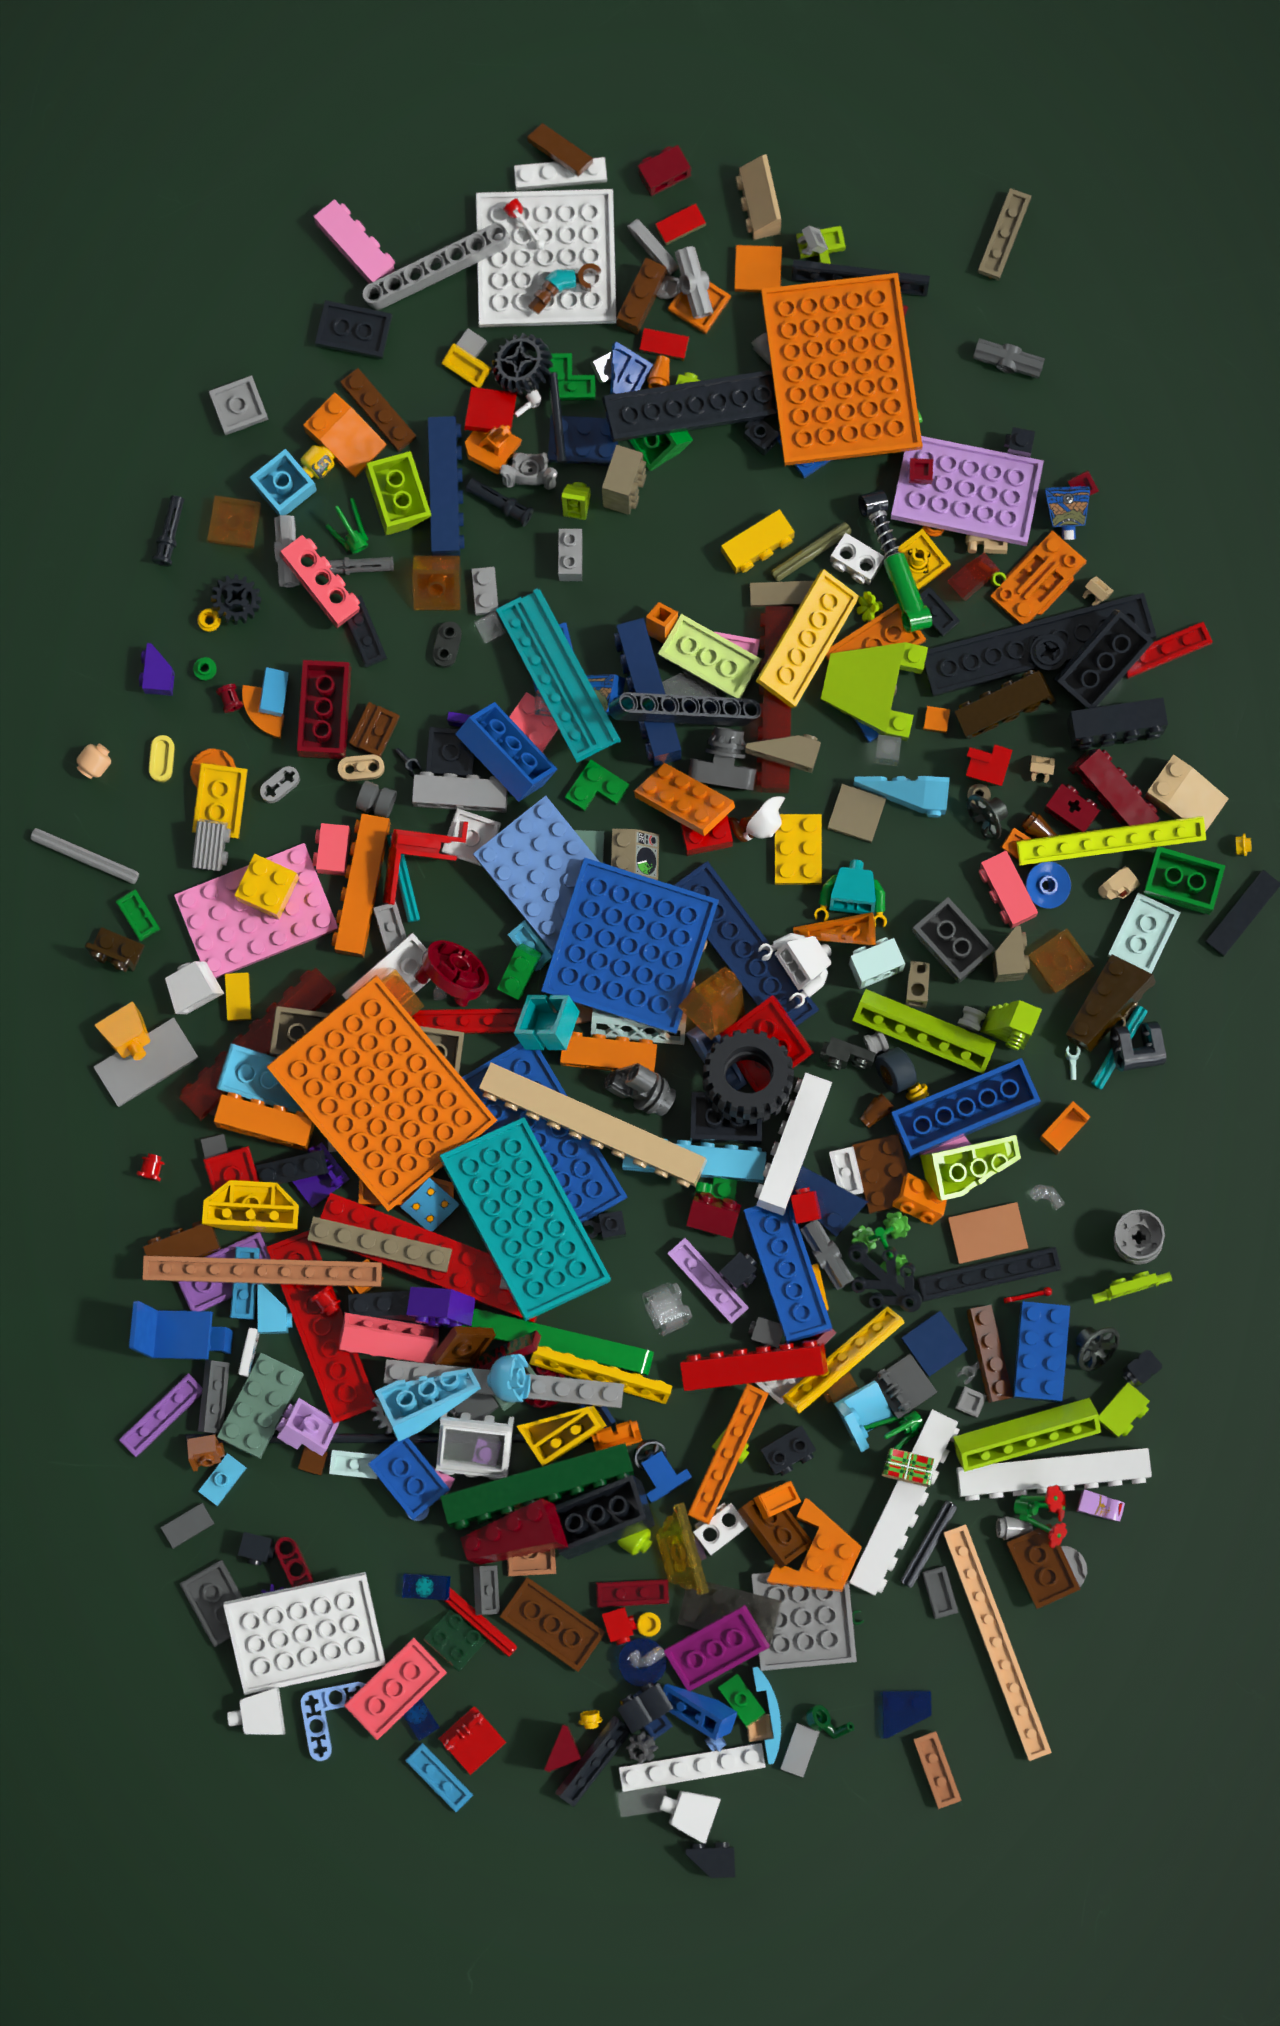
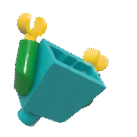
M861 860L850 861L849 868H840L838 875H832L823 885L819 904L821 905L815 911L814 916L817 919L818 912L825 911L824 921H827L829 918L827 906H830L829 910L859 914L871 912L874 914L875 911V921L878 917L882 918L883 927H885L887 924V919L883 916L885 911V891L879 881L873 878L871 870H863L864 863Z

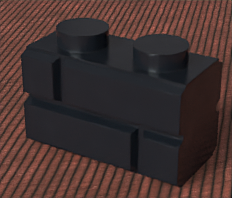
M1145 1350L1123 1368L1124 1375L1122 1377L1132 1386L1139 1387L1163 1367L1150 1350Z

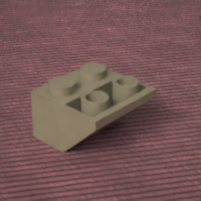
M1021 926L1014 928L996 950L992 958L994 983L1023 980L1025 974L1028 973V969H1030L1029 957L1024 955L1025 946H1027L1026 932L1021 931Z

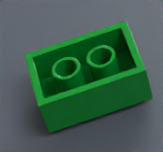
M1157 846L1143 895L1210 915L1214 909L1225 865Z

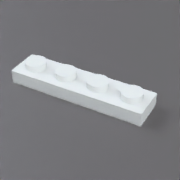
M605 157L593 158V164L579 177L557 162L514 166L516 190L607 182Z

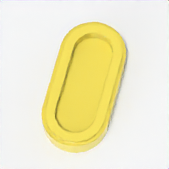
M165 735L157 736L151 743L149 774L157 782L169 780L173 773L175 745L171 738Z

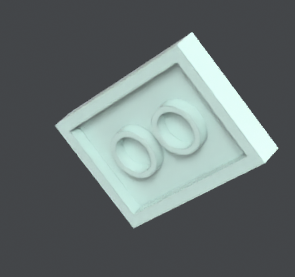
M1137 893L1108 957L1113 954L1152 974L1181 912Z

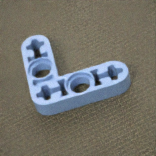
M355 1682L309 1691L302 1696L301 1708L309 1752L313 1759L324 1761L332 1753L325 1711L345 1707L347 1695L344 1688L348 1687V1692H354L357 1686L362 1688L365 1683ZM334 1690L340 1691L342 1694V1701L337 1705L332 1704L329 1700V1695ZM310 1695H313L314 1699L319 1700V1703L315 1704V1711L321 1710V1716L307 1717V1713H312L311 1706H306L305 1704L309 1700ZM314 1719H319L323 1723V1729L319 1733H314L310 1730V1722ZM325 1734L326 1740L321 1739V1744L323 1747H327V1751L324 1752L323 1757H320L319 1753L315 1754L314 1749L318 1748L317 1740L312 1742L311 1737H319Z

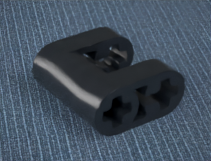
M1157 1021L1142 1024L1141 1036L1144 1047L1133 1048L1131 1036L1126 1026L1111 1029L1110 1041L1115 1065L1119 1071L1165 1064L1166 1051L1161 1027Z

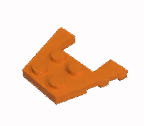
M805 1498L797 1515V1520L818 1528L816 1536L799 1571L787 1566L780 1569L775 1563L767 1583L771 1585L781 1584L790 1587L800 1586L842 1592L862 1547L813 1502Z

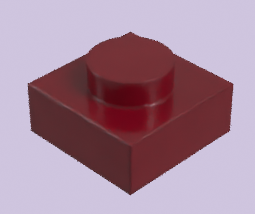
M910 458L909 483L932 484L933 459Z
M1088 470L1068 480L1070 487L1089 486V496L1099 491Z

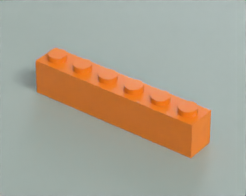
M362 814L361 820H356L354 833L358 834L357 840L352 842L350 856H353L352 865L348 864L346 868L345 878H348L347 887L342 889L341 901H344L343 909L338 910L336 919L339 929L338 933L334 932L332 938V946H335V951L338 954L364 958L387 845V835L391 825L389 818Z

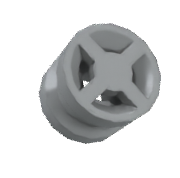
M964 1006V1015L959 1019L958 1025L979 1033L981 1028L980 1022L985 1019L986 1014L975 1008Z
M876 1030L875 1034L871 1036L868 1034L863 1036L867 1050L875 1052V1056L881 1051L887 1052L890 1050L882 1032Z

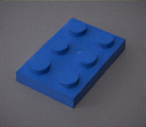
M409 1438L399 1442L398 1440L368 1463L412 1520L416 1519L438 1501L440 1496L450 1491L449 1487Z

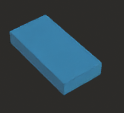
M266 667L258 712L282 716L289 672Z

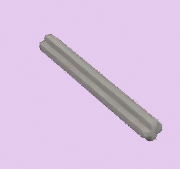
M35 828L31 834L32 841L129 883L135 884L139 877V873L135 870Z

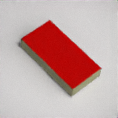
M695 203L656 223L655 227L665 245H668L706 226V221Z
M644 328L640 352L684 361L689 337Z

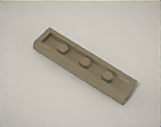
M1010 188L978 273L996 280L1000 279L1030 203L1031 195Z

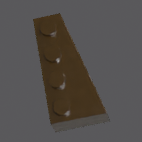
M1028 671L1022 675V679L1016 682L1013 680L1002 684L1000 686L1001 689L994 693L992 690L987 691L979 696V700L973 703L967 701L959 705V709L954 712L966 737L971 739L997 728L999 721L1003 723L1011 722L1017 719L1022 711L1024 713H1032L1039 710L1038 707L1043 702L1047 701L1049 705L1055 703L1056 699L1045 676L1040 671Z

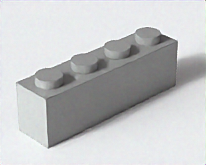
M420 772V775H414L412 799L414 807L456 810L458 808L461 810L506 813L508 790L495 776H491L490 779H480L478 775H467L466 778H459L456 774L452 773L434 776L432 772Z

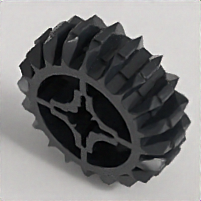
M522 333L520 338L517 335H513V340L511 341L505 338L506 344L504 346L499 345L500 352H494L496 359L491 361L494 367L492 373L495 376V380L498 384H501L500 386L504 390L508 389L510 393L514 394L517 391L518 394L522 395L524 390H526L527 393L531 394V388L539 389L538 384L540 382L546 383L544 377L549 376L551 373L549 368L553 367L551 362L553 358L549 352V347L544 344L542 339L536 338L532 334L527 336ZM529 351L536 352L537 358H533L532 356H530L528 354ZM507 370L515 372L516 377L508 376Z

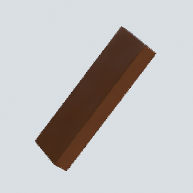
M543 123L527 137L531 145L577 177L593 164L591 156Z

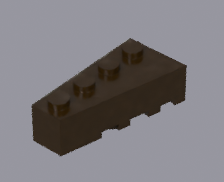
M1112 954L1066 1033L1069 1042L1091 1052L1111 1031V1028L1118 1020L1120 1021L1126 1015V1012L1134 1003H1137L1142 998V995L1156 983L1154 975Z

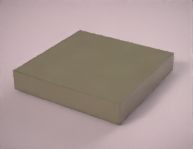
M842 784L827 829L872 843L886 798Z

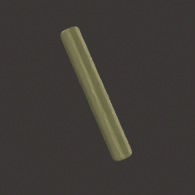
M843 522L771 571L776 581L782 580L839 542L845 533L849 535L851 533L849 525Z

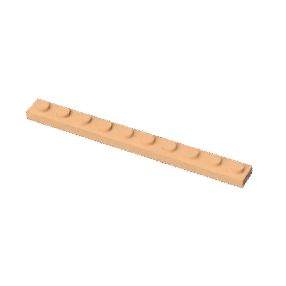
M966 1525L944 1532L945 1540L1027 1759L1031 1761L1052 1753L968 1528Z

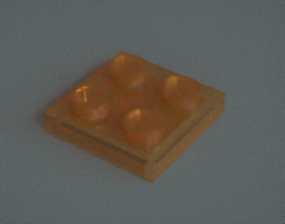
M215 496L208 542L254 549L261 502Z
M1068 929L1059 933L1028 956L1055 994L1094 968L1093 963Z

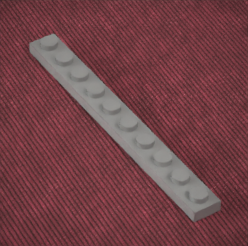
M387 1359L384 1384H391L404 1379L406 1382L419 1380L421 1376H427V1378L437 1377L445 1372L468 1368ZM471 1368L481 1387L475 1393L495 1395L487 1383V1376L490 1370ZM526 1374L530 1375L531 1379L527 1399L622 1409L624 1384Z

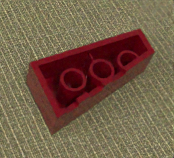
M1104 749L1087 750L1067 768L1072 774L1077 772L1082 777L1081 784L1087 790L1089 789L1098 794L1097 800L1102 806L1108 810L1112 808L1114 811L1112 816L1122 827L1153 823L1160 819L1156 815V808L1150 802L1146 803L1143 800L1140 789L1134 784L1131 785L1126 780V773L1120 767L1116 768L1112 764V757Z
M544 1499L535 1501L460 1538L467 1560L479 1565L507 1560L516 1556H528V1554L536 1552H548L556 1548H568L555 1505Z

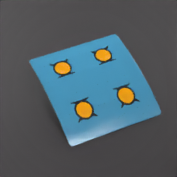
M428 1178L400 1207L426 1230L432 1232L457 1208L459 1203L431 1178Z

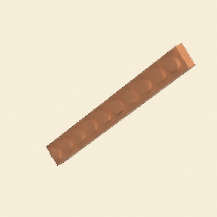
M144 1256L143 1280L381 1287L382 1263Z

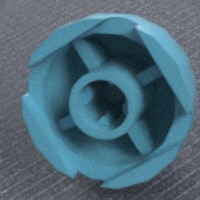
M512 1354L499 1358L495 1361L487 1376L488 1386L496 1397L505 1402H523L522 1399H527L529 1395L531 1379L530 1375L525 1374L524 1367H528V1364L521 1354Z

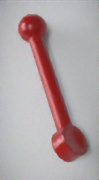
M1045 1287L1042 1291L1004 1298V1304L1041 1295L1050 1296L1052 1289Z

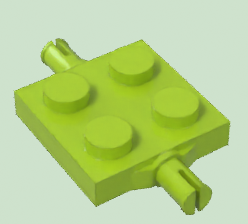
M1145 1271L1132 1277L1133 1280L1126 1281V1278L1112 1281L1109 1284L1110 1287L1105 1289V1291L1092 1294L1093 1302L1096 1304L1106 1300L1110 1301L1113 1298L1147 1289L1154 1285L1157 1287L1160 1284L1172 1281L1171 1274L1167 1272L1156 1275V1273L1149 1275V1272Z

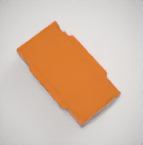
M1052 530L1038 546H1034L1006 575V580H1002L1003 583L990 596V599L1019 625L1030 623L1037 614L1042 615L1073 583L1074 575L1086 564L1087 560Z

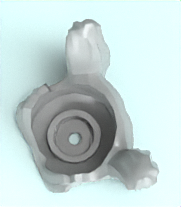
M514 453L512 467L502 465L500 470L502 482L507 487L519 484L541 485L548 490L555 488V478L558 474L554 468H548L546 453Z

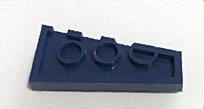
M803 1165L791 1193V1196L796 1195V1190L808 1187L810 1192L816 1191L822 1217L818 1221L836 1237L868 1203L867 1200L858 1197Z

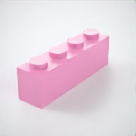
M334 199L314 216L315 224L369 284L395 272L393 258L387 252L385 254L382 253L377 240L373 236L369 238L364 233V226L360 221H354L349 216L351 213L343 203L339 205Z

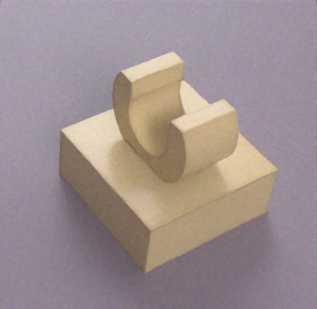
M1096 576L1085 586L1088 590L1083 594V598L1094 594L1096 597L1092 604L1094 606L1109 598L1114 591Z
M1032 755L1030 761L1032 781H1035L1038 773H1043L1045 775L1044 782L1047 783L1049 781V774L1053 775L1055 759Z

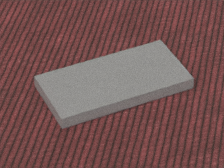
M175 1018L170 1019L148 1033L151 1041L143 1047L146 1051L144 1058L134 1060L131 1055L122 1058L118 1053H115L94 1066V1069L118 1107L199 1058Z

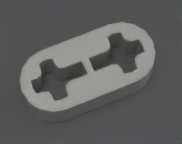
M286 766L264 782L260 788L263 800L270 804L276 803L293 790L300 781L298 771L294 767ZM285 773L289 775L294 773L293 782L286 781L281 784L285 780ZM276 786H279L275 790L276 795L274 797L271 795L265 796L268 787L274 789Z

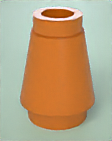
M657 356L647 379L649 388L669 386L670 359L668 357Z

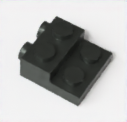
M831 1037L830 1042H824L819 1058L824 1059L823 1061L827 1062V1066L840 1071V1068L846 1069L848 1061L853 1062L852 1066L865 1070L866 1067L871 1069L876 1053Z

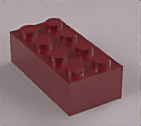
M303 660L297 743L299 757L343 759L346 757L351 666L349 662Z

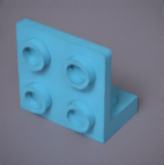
M872 1381L834 1403L851 1439L861 1452L870 1448L866 1438L869 1437L867 1432L872 1429L865 1430L864 1426L893 1417L876 1381Z

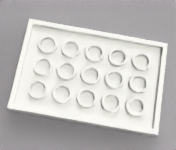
M366 1572L224 1602L225 1614L244 1695L386 1665Z

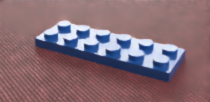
M790 1199L783 1216L758 1206L744 1209L743 1214L786 1343L831 1331L832 1325L799 1226L796 1224Z

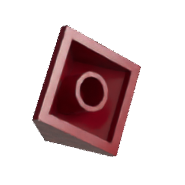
M565 1724L562 1725L545 1767L547 1772L581 1759L570 1728Z

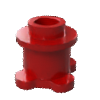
M148 1153L147 1157H142L144 1161L141 1171H137V1175L160 1182L161 1178L158 1176L161 1166L165 1164L161 1162L162 1157Z
M327 1286L310 1299L311 1302H316L321 1309V1315L326 1313L330 1316L339 1309L338 1304L341 1301L335 1298L331 1292L333 1289L331 1286Z

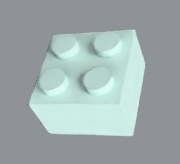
M885 937L876 941L874 947L866 949V946L854 950L853 955L850 957L849 966L859 989H862L903 972L905 962L895 939L888 940Z

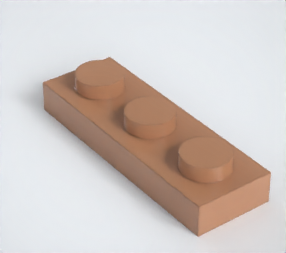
M935 1731L913 1739L938 1809L961 1801L937 1732Z

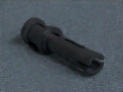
M474 478L470 480L466 487L467 492L497 507L504 516L514 518L523 527L527 525L533 515V508L521 505L514 497L507 498Z
M175 495L170 497L162 534L156 540L158 545L155 556L152 557V562L167 567L172 566L171 556L173 548L177 546L175 535L185 501L182 497ZM175 511L172 527H170L172 514Z

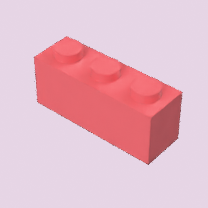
M1007 851L981 862V870L978 871L983 883L988 882L991 891H989L990 897L994 904H999L1002 910L999 913L1005 925L1009 924L1012 929L1037 916L1038 911Z

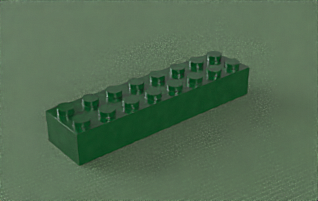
M626 1443L442 1495L440 1498L450 1528H456V1531L470 1527L469 1523L471 1522L487 1523L493 1520L492 1516L499 1514L505 1517L515 1512L516 1509L525 1507L540 1499L556 1503L562 1500L561 1496L570 1494L571 1497L583 1495L586 1489L594 1488L596 1490L606 1486L607 1483L634 1475Z

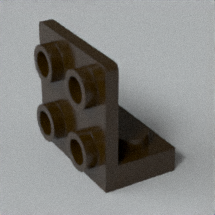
M102 927L94 944L87 942L85 945L92 959L103 964L109 961L114 965V968L125 973L127 969L134 972L145 947L141 943Z

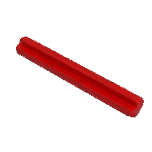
M449 1586L441 1590L439 1597L508 1657L514 1653L517 1646L482 1615H476L475 1609Z

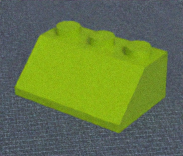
M411 451L366 464L365 472L385 535L407 530L431 517Z

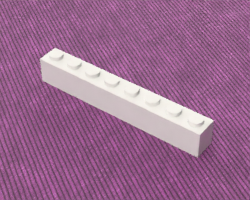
M933 1409L911 1452L935 1459L931 1480L932 1485L939 1474L936 1471L938 1463H944L949 1453V1450L946 1449L949 1440L954 1442L953 1437L957 1436L960 1430L956 1428L957 1421ZM900 1480L897 1481L849 1584L874 1596L877 1592L882 1593L888 1581L884 1579L887 1570L892 1572L898 1558L894 1557L898 1548L903 1549L908 1539L905 1536L908 1526L913 1528L919 1516L915 1514L918 1505L923 1507L929 1495L925 1492L927 1487Z
M1148 1448L996 1463L964 1472L962 1467L956 1468L959 1497H965L966 1501L980 1500L979 1495L989 1494V1499L1004 1497L1003 1493L1013 1492V1496L1027 1495V1490L1035 1489L1037 1494L1046 1493L1048 1486L1058 1485L1061 1491L1075 1490V1485H1084V1489L1099 1488L1098 1483L1108 1482V1487L1120 1486L1124 1480H1132V1484L1146 1483V1478L1152 1477Z

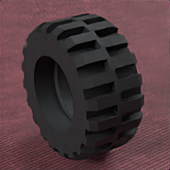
M747 1029L746 1033L736 1030L733 1031V1036L731 1037L727 1034L721 1037L720 1043L715 1042L711 1047V1053H707L703 1068V1090L706 1091L705 1096L708 1102L713 1103L712 1108L717 1113L722 1111L723 1117L727 1120H730L731 1117L736 1118L735 1123L740 1124L743 1123V1120H749V1124H757V1119L761 1118L764 1122L770 1119V1114L777 1115L781 1111V1106H785L788 1102L793 1086V1062L791 1057L787 1056L788 1050L784 1045L779 1046V1040L774 1036L771 1039L767 1038L766 1032L760 1031V1034H755L754 1029ZM752 1060L762 1064L769 1071L771 1079L768 1086L759 1092L742 1093L729 1085L726 1080V1071L736 1062Z

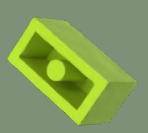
M1128 1382L1099 1414V1422L1115 1438H1118L1120 1435L1125 1437L1134 1427L1131 1425L1132 1421L1136 1417L1141 1419L1149 1410L1146 1405L1150 1401Z

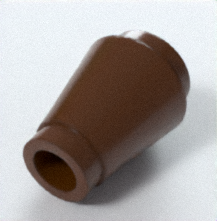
M1034 812L1030 813L1021 825L1025 829L1024 832L1035 838L1057 835L1042 816Z
M881 1093L878 1097L875 1096L860 1119L870 1128L890 1114V1110L894 1105Z

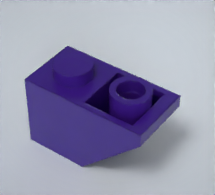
M147 643L146 650L142 651L141 662L145 666L144 673L140 672L139 686H142L145 694L173 696L175 677L173 668L152 643Z

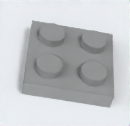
M252 376L209 391L225 435L268 420Z

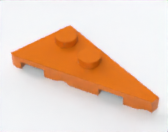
M873 912L793 927L794 934L805 937L814 936L819 941L876 945Z

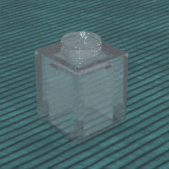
M878 735L874 763L897 766L902 737Z

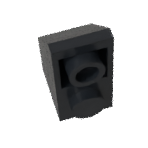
M729 1842L715 1843V1847L705 1848V1843H692L690 1848H686V1855L710 1878L735 1877L734 1847H729Z

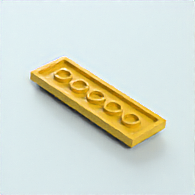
M826 570L820 571L756 682L789 707H796L860 596Z

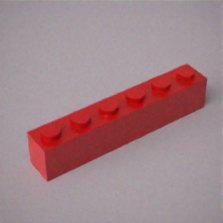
M817 1340L804 1341L802 1346L784 1343L780 1344L779 1348L770 1349V1345L756 1347V1351L747 1352V1348L733 1350V1354L725 1355L724 1351L709 1353V1357L691 1354L686 1356L687 1359L680 1362L684 1391L817 1376L828 1372L824 1343L817 1344Z

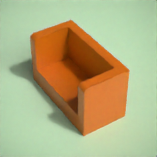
M1073 1101L1043 1133L1040 1140L1057 1155L1090 1119V1116Z

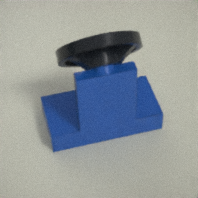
M654 1439L640 1443L635 1449L633 1456L637 1467L647 1472L656 1487L646 1494L651 1504L692 1479L687 1469L676 1475L666 1459L667 1452L664 1445ZM655 1444L653 1449H648L643 1455H638L644 1446ZM659 1446L662 1447L663 1452L660 1451V1452L658 1453ZM637 1460H643V1461H644L643 1463H641L642 1466H641L640 1464H638V1461H637Z

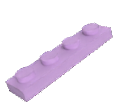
M686 1238L668 1253L669 1257L730 1324L749 1309Z

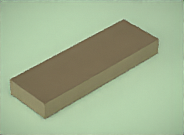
M814 581L750 583V606H800Z

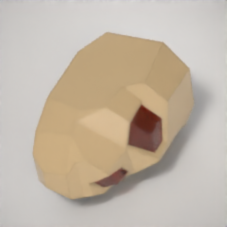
M1125 866L1098 888V893L1102 898L1110 900L1114 898L1124 899L1138 888L1140 883L1131 870Z

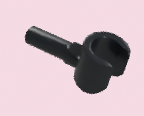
M400 748L395 750L397 755L404 761L411 777H414L413 769L419 768L422 771L417 759H410Z

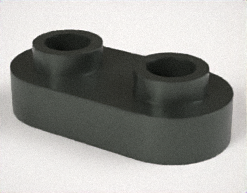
M455 622L443 623L438 631L433 650V659L436 665L441 668L451 667L457 658L462 632L460 626ZM451 629L454 631V634L447 636L446 631ZM446 651L449 655L446 658H442L440 656L441 652Z

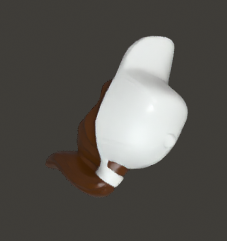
M776 796L768 799L760 810H755L751 816L743 817L740 821L734 817H728L735 836L742 842H748L754 837H772L782 824L779 808L785 797Z

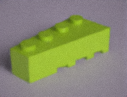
M1021 1000L1010 1002V1004L1004 1003L1003 1006L1000 1004L996 1005V1007L990 1006L980 1032L1006 1042L1005 1046L1018 1051L1020 1048L1024 1050L1042 1009Z

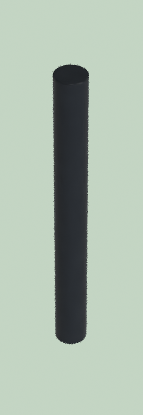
M553 372L550 373L548 378L557 463L561 464L567 461L557 373Z

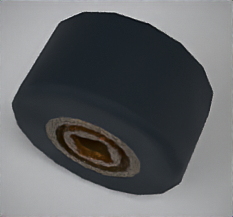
M896 1047L877 1056L875 1062L878 1075L890 1092L896 1094L915 1085L917 1075L914 1065L902 1049Z

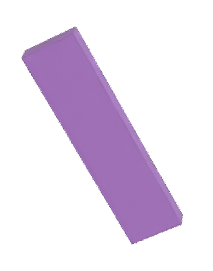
M187 1374L119 1440L137 1457L202 1395V1387L190 1374Z

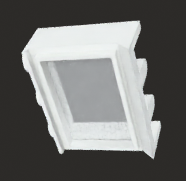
M466 1412L461 1413L460 1418L447 1417V1413L441 1416L436 1471H441L446 1475H453L455 1473L465 1474L471 1478L483 1476L489 1477L491 1480H498L508 1476L514 1417H509L508 1424L495 1423V1417L491 1415L485 1416L484 1421L470 1420L471 1414Z

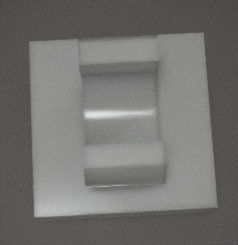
M807 226L802 230L804 236L800 237L797 241L802 245L806 242L808 244L807 248L802 250L803 254L810 255L814 251L821 254L828 250L820 229Z

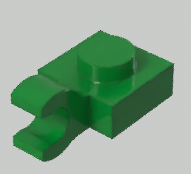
M714 1177L713 1184L697 1182L695 1193L707 1192L715 1198L722 1200L728 1198L735 1201L737 1180Z

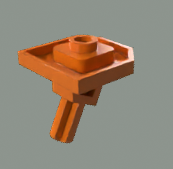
M501 425L498 428L494 427L488 433L473 431L465 441L464 446L469 460L499 474L501 466L506 465L521 445L522 439L511 434L510 426Z

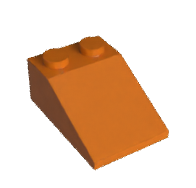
M335 392L303 425L305 433L319 446L324 445L335 456L334 459L355 478L365 469L366 464L371 462L387 446L356 411Z

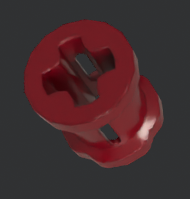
M227 684L216 690L217 695L221 696L224 704V713L234 712L243 707V703L239 701L235 691L237 688L236 684Z

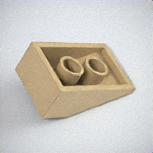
M1175 755L1168 761L1144 797L1175 819L1203 816L1205 832L1228 800L1222 792L1193 767Z

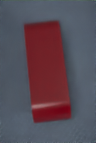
M289 1537L280 1538L275 1544V1551L291 1586L296 1587L315 1583L297 1542ZM286 1541L291 1542L293 1545V1550L288 1555L282 1554L280 1549L282 1543ZM295 1563H300L303 1566V1572L300 1576L295 1577L291 1574V1567Z

